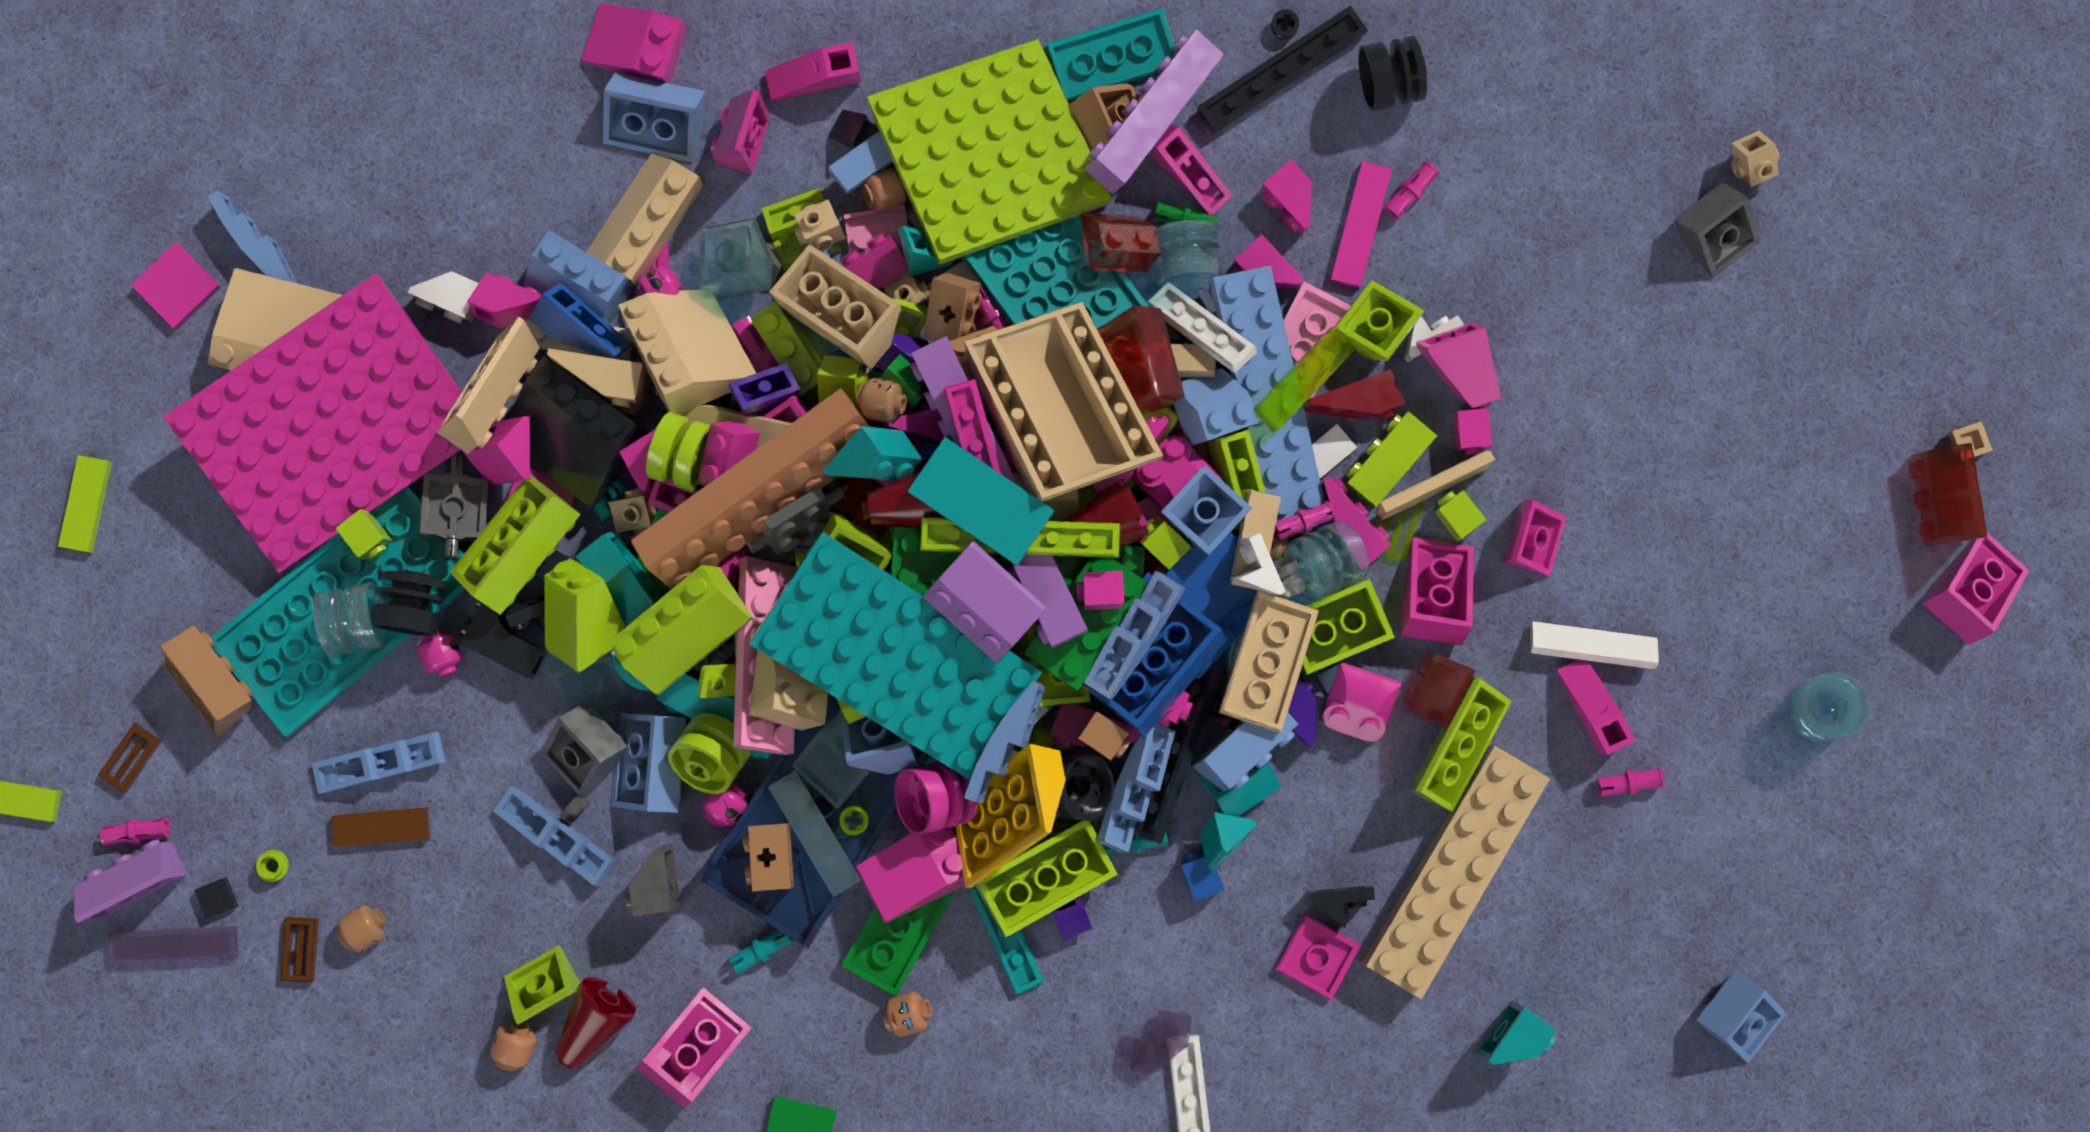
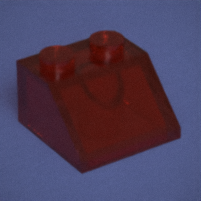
M1083 212L1080 214L1090 270L1147 273L1162 253L1156 226L1139 216Z
M1438 654L1431 655L1430 659L1425 657L1416 673L1421 677L1416 686L1410 685L1404 695L1402 702L1406 703L1403 711L1436 728H1447L1476 670Z

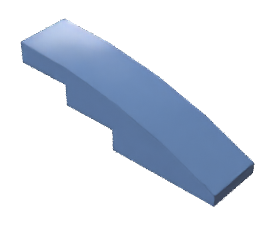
M216 191L207 196L222 224L235 242L265 275L297 283L275 239L268 235L261 237L253 219L244 213L237 215L229 197L222 192Z
M1155 571L1141 598L1134 600L1120 627L1115 626L1084 683L1112 700L1152 645L1186 588L1164 574Z
M1033 681L1010 707L991 735L975 766L964 796L965 799L983 803L992 773L1005 776L1014 745L1023 748L1028 745L1046 686Z
M1156 723L1145 738L1139 735L1115 785L1112 801L1105 812L1097 838L1098 843L1121 853L1129 852L1136 822H1144L1152 791H1160L1175 734L1174 730Z
M433 732L312 763L318 794H323L438 765L446 761L439 732Z
M510 786L493 810V812L533 844L545 849L564 866L572 868L593 886L600 887L617 863V860L570 825H567L562 819L515 786Z

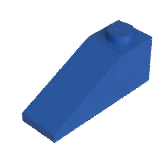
M562 283L543 293L529 317V320L552 340L601 357L615 359L632 345Z

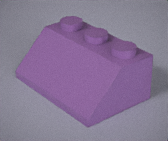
M974 541L922 596L995 663L1047 609L1046 606Z
M159 839L151 841L140 847L141 853L131 857V854H127L112 861L114 867L104 872L100 868L84 875L85 881L74 886V918L76 922L82 923L103 919L187 876L172 842L160 843Z

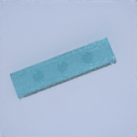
M795 770L768 787L832 896L835 897L860 882L859 875L797 771Z

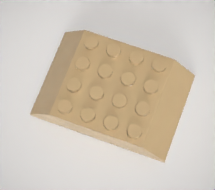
M1083 302L964 341L972 376L976 380L980 397L1027 492L1041 502L1163 459V454Z

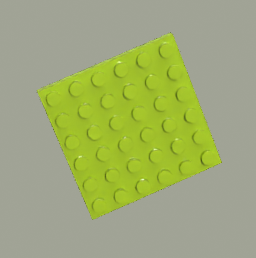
M1039 39L867 96L869 109L939 265L1111 204L1112 197L1109 191L1084 170L1092 160L1088 157L1090 150L1068 106L1069 104Z

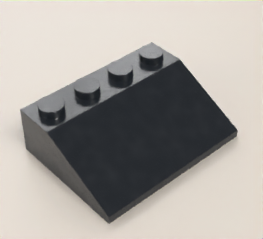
M545 357L540 360L525 380L509 418L530 417V463L591 509L595 508L626 466L620 451L648 434V432Z

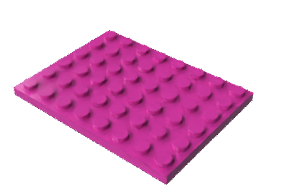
M378 273L373 274L163 416L164 420L278 573L338 534L339 532L336 530V527L358 510L372 511L462 450L436 433L462 390Z

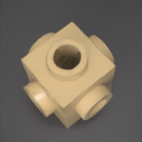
M1761 131L1754 132L1731 143L1733 153L1731 168L1736 178H1741L1750 187H1753L1779 175V151L1776 148V144Z
M829 199L816 205H808L800 212L794 214L799 226L793 229L801 245L807 243V245L810 244L819 251H824L832 247L833 244L846 239Z
M906 272L883 287L890 298L928 307L931 289L925 281L920 282L916 276L908 277Z
M635 488L624 491L625 496L609 502L617 533L634 530L635 535L640 534L652 525L659 508L648 504L651 494Z

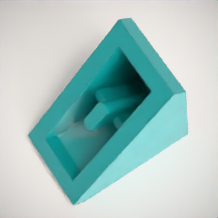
M1214 812L1199 831L1207 867L1211 871L1218 867L1247 839L1257 826V823L1252 819Z

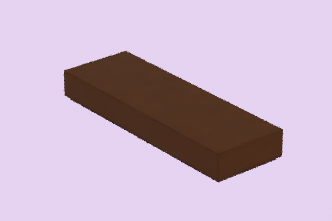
M428 807L331 816L333 847L430 839Z

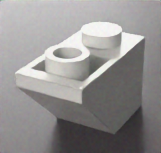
M451 271L410 287L408 293L416 298L415 304L424 309L433 311L434 307L445 311L443 316L449 320L461 324L462 319L472 323L474 316L467 300L479 283Z

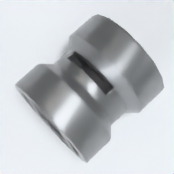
M1285 557L1273 562L1286 591L1281 595H1276L1277 597L1288 598L1306 589L1303 577L1298 574L1299 565L1296 557Z

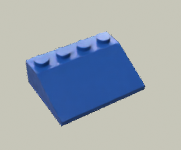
M1231 532L1209 556L1190 543L1191 548L1170 570L1167 568L1162 573L1186 588L1181 598L1219 626L1227 639L1196 676L1197 679L1205 673L1214 661L1244 631L1256 591H1258L1229 584L1238 539Z
M1147 573L1143 580L1149 583L1152 575ZM1180 597L1152 645L1112 700L1085 683L1082 686L1122 721L1145 738L1227 639L1219 626Z

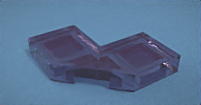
M1159 1010L1155 1041L1124 1036L1119 1068L1152 1074L1188 1047L1192 1015Z

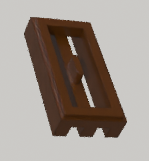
M133 723L98 776L121 792L127 793L163 740L154 736L150 731L145 730L140 724ZM138 733L141 738L127 755L114 777L111 776L110 772ZM149 741L150 743L148 744L146 749L143 751L137 762L134 764L128 775L121 783L120 779L123 777V775L125 774L129 766L132 764L138 753L141 751L145 743Z
M285 917L280 981L314 982L319 918ZM293 924H299L295 975H291ZM306 925H309L306 973L302 975Z

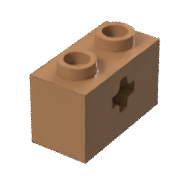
M950 273L934 277L923 338L935 342L947 336L948 340L951 341L974 333L976 330V326L973 324L975 312L981 303V295L979 294L981 283Z
M1097 711L1078 737L1079 740L1109 760H1112L1114 755L1120 758L1130 744L1126 740L1129 733Z
M790 823L748 826L749 833H744L743 835L744 851L750 852V865L745 866L746 884H752V891L793 888ZM766 848H769L771 854L776 855V860L771 861L770 866H767V862L760 858L761 854L766 853Z

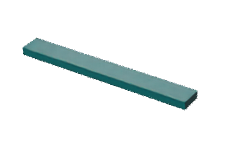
M928 756L927 760L923 765L928 766L929 764L937 762L938 760H936L932 756ZM953 826L951 829L958 840L956 826ZM976 886L968 888L1015 995L1044 983L1043 976L1022 929L1005 937L986 907Z

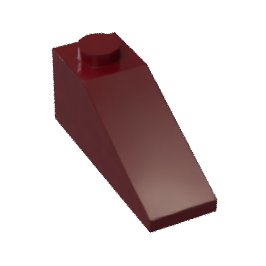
M1390 369L1309 398L1302 403L1304 412L1365 421L1378 417L1379 422L1396 416L1395 410L1403 406L1405 402Z

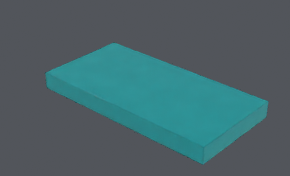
M1162 7L1047 43L1046 49L1067 102H1072L1094 87L1127 84L1158 75L1159 73L1155 71V68L1166 56L1169 58L1173 56L1175 52L1171 48L1175 43Z
M944 437L908 490V493L1017 566L1055 512L1051 507L946 437Z

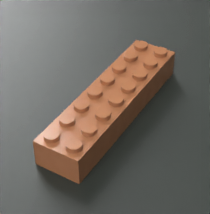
M840 388L637 535L631 542L645 567L670 589H673L701 565L717 566L719 562L733 552L740 550L746 542L762 533L765 527L764 519L815 488L819 487L822 490L824 486L838 476L825 475L823 469L861 426L872 427L868 419L862 416L861 411L857 409L853 401Z

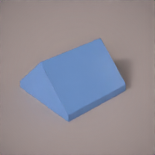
M1204 465L1161 513L1183 539L1209 556L1252 507Z

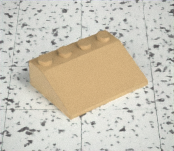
M239 268L234 269L212 333L208 364L233 370L342 295Z
M711 289L679 291L677 295L657 292L646 293L618 305L625 328L668 412L681 414L698 405L731 393L728 386L730 382L756 374Z

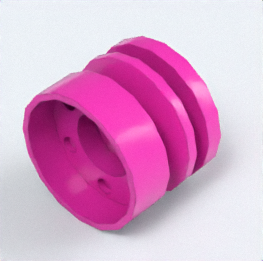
M940 761L931 763L928 766L920 765L900 771L896 778L894 793L897 811L904 826L912 834L920 836L941 830L943 827L950 828L971 822L976 813L977 802L964 798L970 780Z

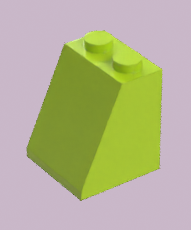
M569 558L567 561L557 564L552 571L544 575L545 647L549 653L580 673L612 650L608 642L626 626L603 578Z

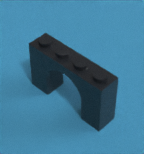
M555 549L537 568L533 578L545 580L544 575L552 571L557 564L567 561L569 558L578 563L580 562ZM477 600L475 608L478 610L473 620L469 619L465 623L461 631L463 639L460 644L526 678L534 679L548 651L516 635L510 627L504 624L499 613Z

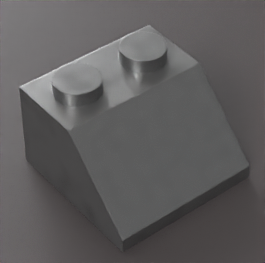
M1723 182L1674 219L1681 240L1712 278L1761 241L1747 196Z
M585 702L558 718L541 754L582 798L619 764L628 746L621 736L615 733L603 720L602 716L588 702Z
M672 844L656 847L629 883V891L625 892L627 909L632 910L633 917L672 911L681 907Z

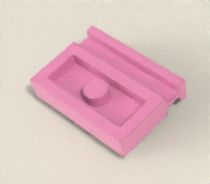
M905 205L884 212L869 210L844 214L849 252L856 250L857 253L863 251L868 247L866 243L880 233L883 236L891 233L902 249L899 228L902 226L908 227Z

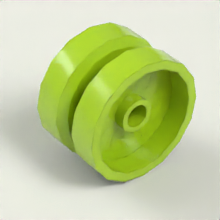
M673 412L665 414L657 426L649 447L646 461V474L648 478L662 483H667L673 479L675 487L694 492L700 485L697 483L710 424L696 420L690 425L686 416Z
M701 713L694 715L682 732V735L668 752V761L679 778L691 787L704 793L719 794L729 788L737 776V772L740 771L750 757L751 750L733 747L734 724L729 720L715 714Z

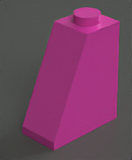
M1471 322L1416 342L1417 349L1460 402L1473 409H1483L1490 406L1492 401L1501 398L1485 327Z

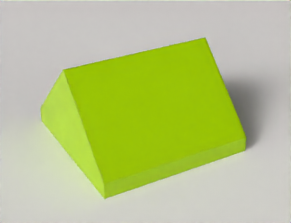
M1371 280L1335 329L1364 359L1388 361L1422 316L1424 310Z
M560 945L504 976L514 1020L517 1024L528 1020L575 993L580 984Z

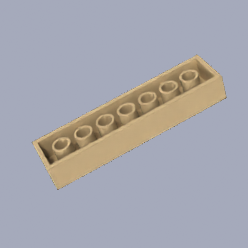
M1488 746L1453 813L1449 812L1361 963L1422 1000L1550 778L1497 746Z

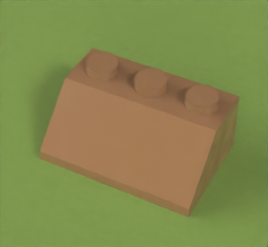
M193 625L160 646L161 661L164 668L215 735L220 737L251 709L250 697L253 694L244 681L237 682L231 673L234 669L230 662L224 656L219 658L212 648L215 645L210 636L205 631L200 633Z

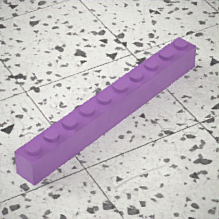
M947 336L912 352L911 354L915 362L910 364L917 381L919 382L924 379L929 391L924 393V396L931 410L933 411L938 408L943 420L937 423L944 437L947 439L952 437L954 443L959 446L944 387L968 380ZM988 423L1001 474L1018 485ZM1025 555L1018 566L1012 563V566L1007 568L1012 577L1047 607L1038 618L1041 624L1035 627L1043 644L1050 642L1054 649L1089 632L1052 555Z

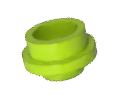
M268 850L262 853L256 862L258 875L268 882L281 880L289 869V861L286 855L278 850ZM271 860H275L278 863V868L275 872H272L268 867Z

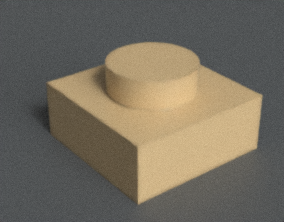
M1982 421L1948 432L1958 462L1993 451Z

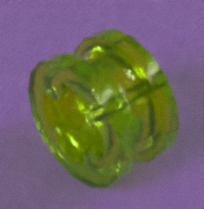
M857 806L845 809L839 819L842 830L850 835H858L864 832L869 824L867 812ZM853 811L860 813L859 818L863 817V824L857 825L856 830L849 829L850 824L846 825L845 818L852 816Z

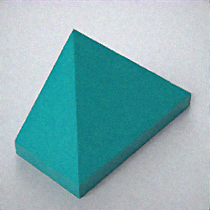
M906 226L899 228L908 277L949 266L954 262V260L940 265L938 264L923 230Z

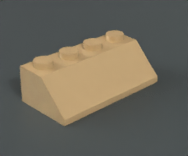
M651 153L586 253L624 275L631 285L637 289L639 286L638 278L650 270L661 250L669 241L703 188L700 177L671 159Z
M810 244L769 291L784 311L870 370L892 344L901 307L899 303Z
M516 318L496 337L436 433L468 454L476 447L482 449L492 435L488 431L492 423L498 424L507 411V408L504 407L507 399L510 398L512 400L518 394L523 385L519 382L522 375H528L538 361L534 356L540 347L522 318Z

